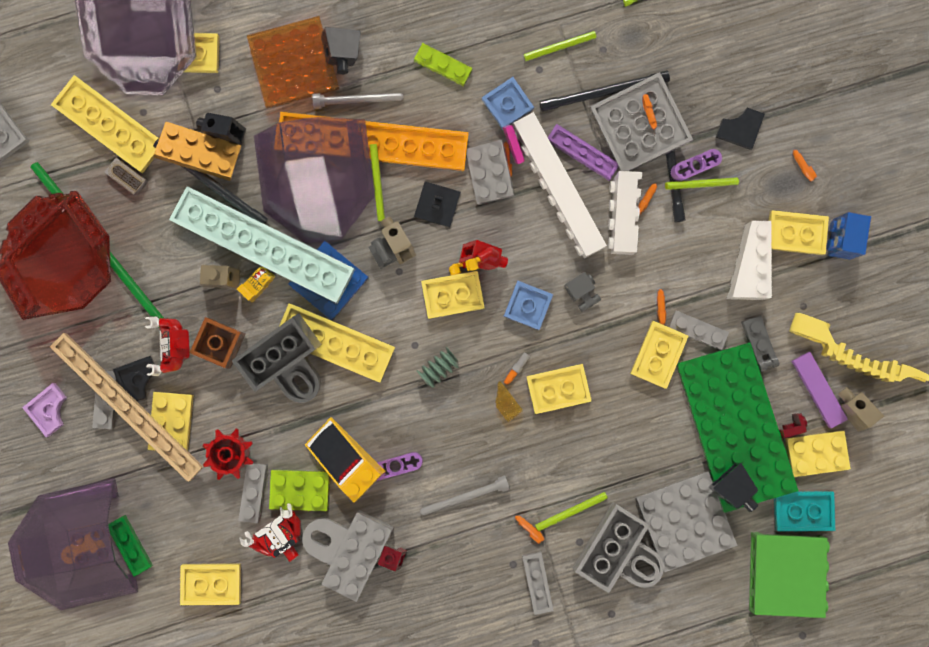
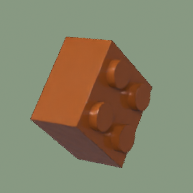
M205 317L189 353L223 368L231 369L232 360L236 357L246 333Z

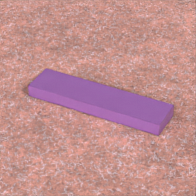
M558 124L555 125L548 136L551 145L610 181L619 167L615 160Z
M807 352L792 360L791 362L828 428L831 429L848 420L811 352Z

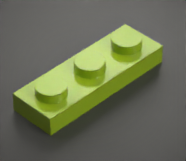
M422 43L414 58V62L463 87L472 72L471 67Z

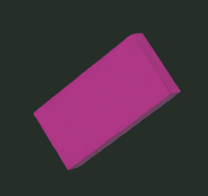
M512 125L504 126L503 130L514 162L520 164L525 160Z

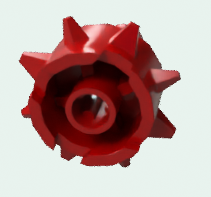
M237 428L232 434L224 435L217 429L215 430V439L210 444H203L202 446L206 449L207 458L203 466L210 467L213 471L217 472L218 480L224 474L230 473L239 479L241 478L240 469L245 467V465L253 464V461L249 458V449L253 443L252 441L246 442L240 437L239 429ZM229 450L231 453V457L227 458V454H225V451Z

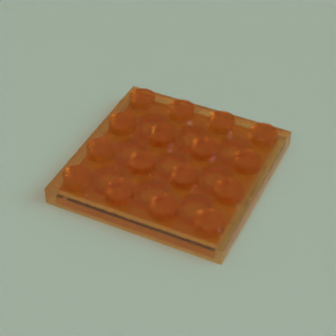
M320 16L247 35L267 109L312 97V94H324L340 89L334 66L326 62L321 40L323 26Z

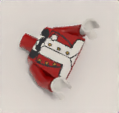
M146 317L145 319L151 321V325L145 326L146 328L160 327L161 358L160 366L155 364H148L146 366L147 368H152V372L147 375L159 376L161 372L167 373L179 370L183 362L190 356L189 331L183 329L177 319Z
M287 504L288 510H283L280 507L281 516L253 535L254 538L251 537L250 532H245L247 539L239 538L241 545L244 547L249 546L268 557L273 556L276 558L281 553H284L289 562L295 559L299 554L293 545L300 540L301 521L292 511L291 504Z

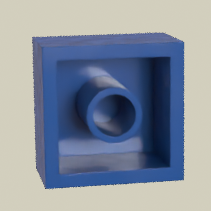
M847 212L834 218L829 227L831 236L826 246L828 250L827 256L851 260L865 255L871 216Z

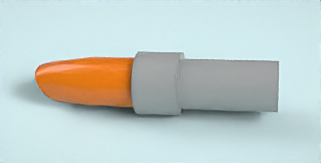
M524 352L517 363L513 365L504 380L505 384H510L517 374L521 372L522 367L530 358L527 353Z

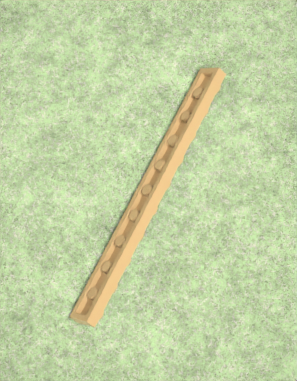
M63 333L50 346L184 479L190 482L204 468L67 333Z

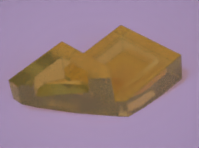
M499 381L495 401L496 407L507 422H510L523 412V409L502 382Z

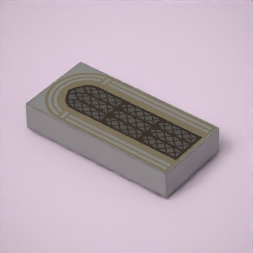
M115 158L105 171L107 175L135 196L148 182L118 158Z

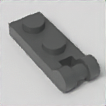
M762 316L741 322L748 343L751 342L760 372L766 371L769 367H778L780 365L779 360L773 350ZM767 354L768 360L764 361L762 356Z

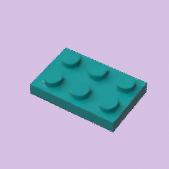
M797 491L774 498L775 530L836 531L834 491Z

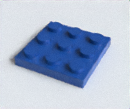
M324 241L317 249L318 251L355 269L338 304L293 281H290L288 285L333 321L369 277Z

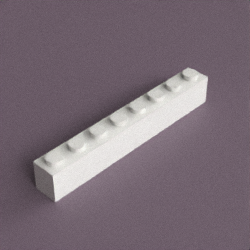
M534 112L514 122L513 128L517 140L519 139L522 144L520 147L525 157H529L532 171L534 173L537 172L540 179L538 181L543 190H547L550 204L552 206L555 205L558 212L556 214L560 222L565 223L568 237L574 239L578 255H582L585 259L607 246Z

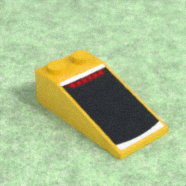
M332 417L305 444L337 486L354 503L386 472Z

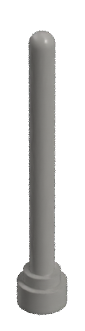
M319 93L312 94L313 108L322 109L325 105L401 101L404 95L402 93L325 97Z
M506 476L498 477V480H495L493 484L420 509V514L427 515L496 490L498 492L508 491L510 487Z

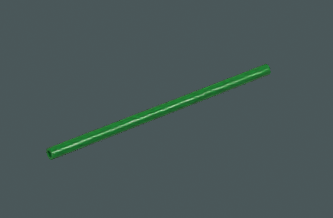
M39 162L33 163L30 166L33 172L151 317L164 318Z

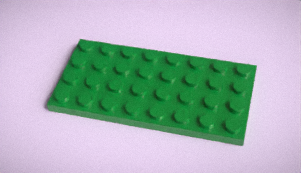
M751 342L677 363L678 373L712 481L714 482L733 464L741 463L758 489V492L752 496L756 503L799 491ZM718 496L723 513L736 510V508L731 507Z

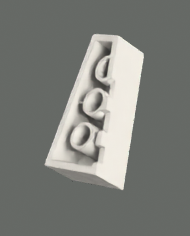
M619 171L613 181H610L609 191L613 193L612 200L609 201V211H612V219H609L608 228L612 232L611 237L608 239V249H611V254L634 255L637 252L639 227L635 225V222L639 220L640 209L639 206H636V203L639 202V197H641V189L637 185L638 180L642 179V172Z
M751 221L745 225L740 252L736 260V267L731 279V287L727 299L766 300L772 298L771 221Z

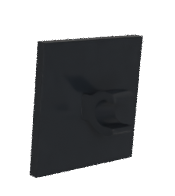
M425 181L414 217L450 228L461 192Z

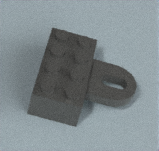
M299 313L232 360L254 392L274 379L290 400L304 403L312 400L318 394L321 387L320 376L306 356L322 344ZM296 375L304 379L309 386V392H303L294 380Z

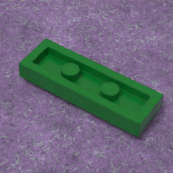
M126 515L106 525L133 577L153 566Z

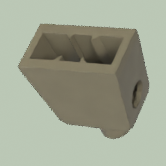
M391 217L383 219L381 224L384 229L381 231L399 264L415 257L416 253L399 222L394 223Z
M201 265L200 285L202 287L232 289L239 287V269L230 266Z
M846 387L838 393L845 402L841 405L843 412L858 432L872 427L885 417L862 392L854 395Z

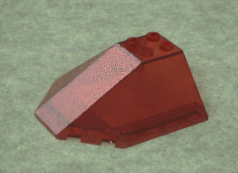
M70 191L69 194H49V197L35 196L8 222L6 230L9 231L7 239L2 241L0 255H2L0 259V283L21 319L26 320L84 309L111 282L110 236L78 191Z

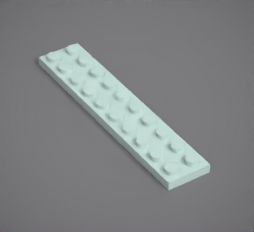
M186 187L169 219L337 304L355 271L354 268L190 187Z

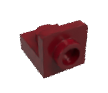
M802 413L792 414L794 423L782 425V429H779L781 438L807 432V420Z
M384 546L378 565L395 572L402 567L407 550Z

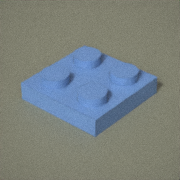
M514 77L482 97V101L502 130L504 126L513 124L534 110V106Z
M517 281L503 317L540 330L553 294Z

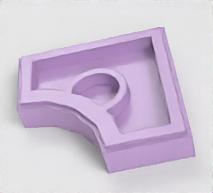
M52 383L22 408L44 436L49 437L64 425L60 418V409L67 397L56 383Z

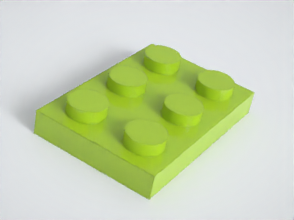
M271 470L269 509L280 510V507H282L283 510H288L287 504L289 503L292 506V510L328 511L329 474L326 471Z

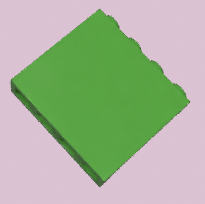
M751 532L749 611L754 615L826 618V612L828 611L826 592L829 590V584L826 580L827 572L829 571L827 553L830 549L827 538L821 535L811 537Z

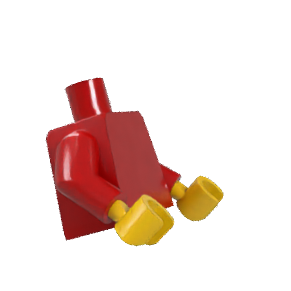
M474 240L463 244L459 263L449 267L450 275L461 274L460 267L467 268V271L479 268L485 270H492L498 267L506 268L508 258L501 256V248Z

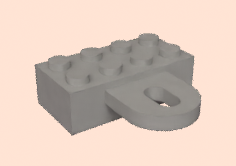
M612 502L574 564L573 569L577 574L609 593L619 576L638 587L647 588L655 585L663 575L664 564L657 552L640 542L650 525L615 502ZM638 560H644L653 566L654 571L651 575H645L635 568V563Z
M361 510L356 513L349 528L328 518H319L312 521L305 528L302 541L305 550L311 556L330 565L322 585L357 602L393 526ZM318 530L330 536L331 544L323 545L314 540L312 537L313 531Z

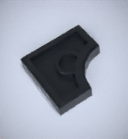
M747 107L738 118H723L715 138L752 150L765 114Z
M151 355L113 369L118 384L136 401L146 398V385L152 377L147 375L152 372V368H147L146 366L154 364Z

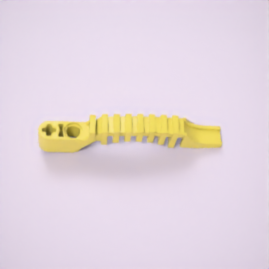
M795 313L789 332L822 344L823 350L821 355L825 357L830 356L829 360L838 361L840 365H847L846 368L855 369L856 372L864 373L866 376H873L872 378L882 379L881 381L901 382L907 377L922 382L929 381L928 374L901 364V366L897 365L898 361L896 360L891 362L874 360L871 362L868 358L862 360V355L857 354L853 356L854 350H844L845 343L836 344L829 331V323L801 313Z

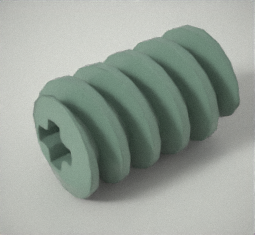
M447 346L445 347L447 353L440 351L441 358L434 356L435 363L428 361L429 368L424 365L422 366L423 373L417 370L427 385L433 388L435 387L434 380L438 383L441 382L440 375L444 378L447 377L446 370L453 373L452 366L459 368L458 360Z

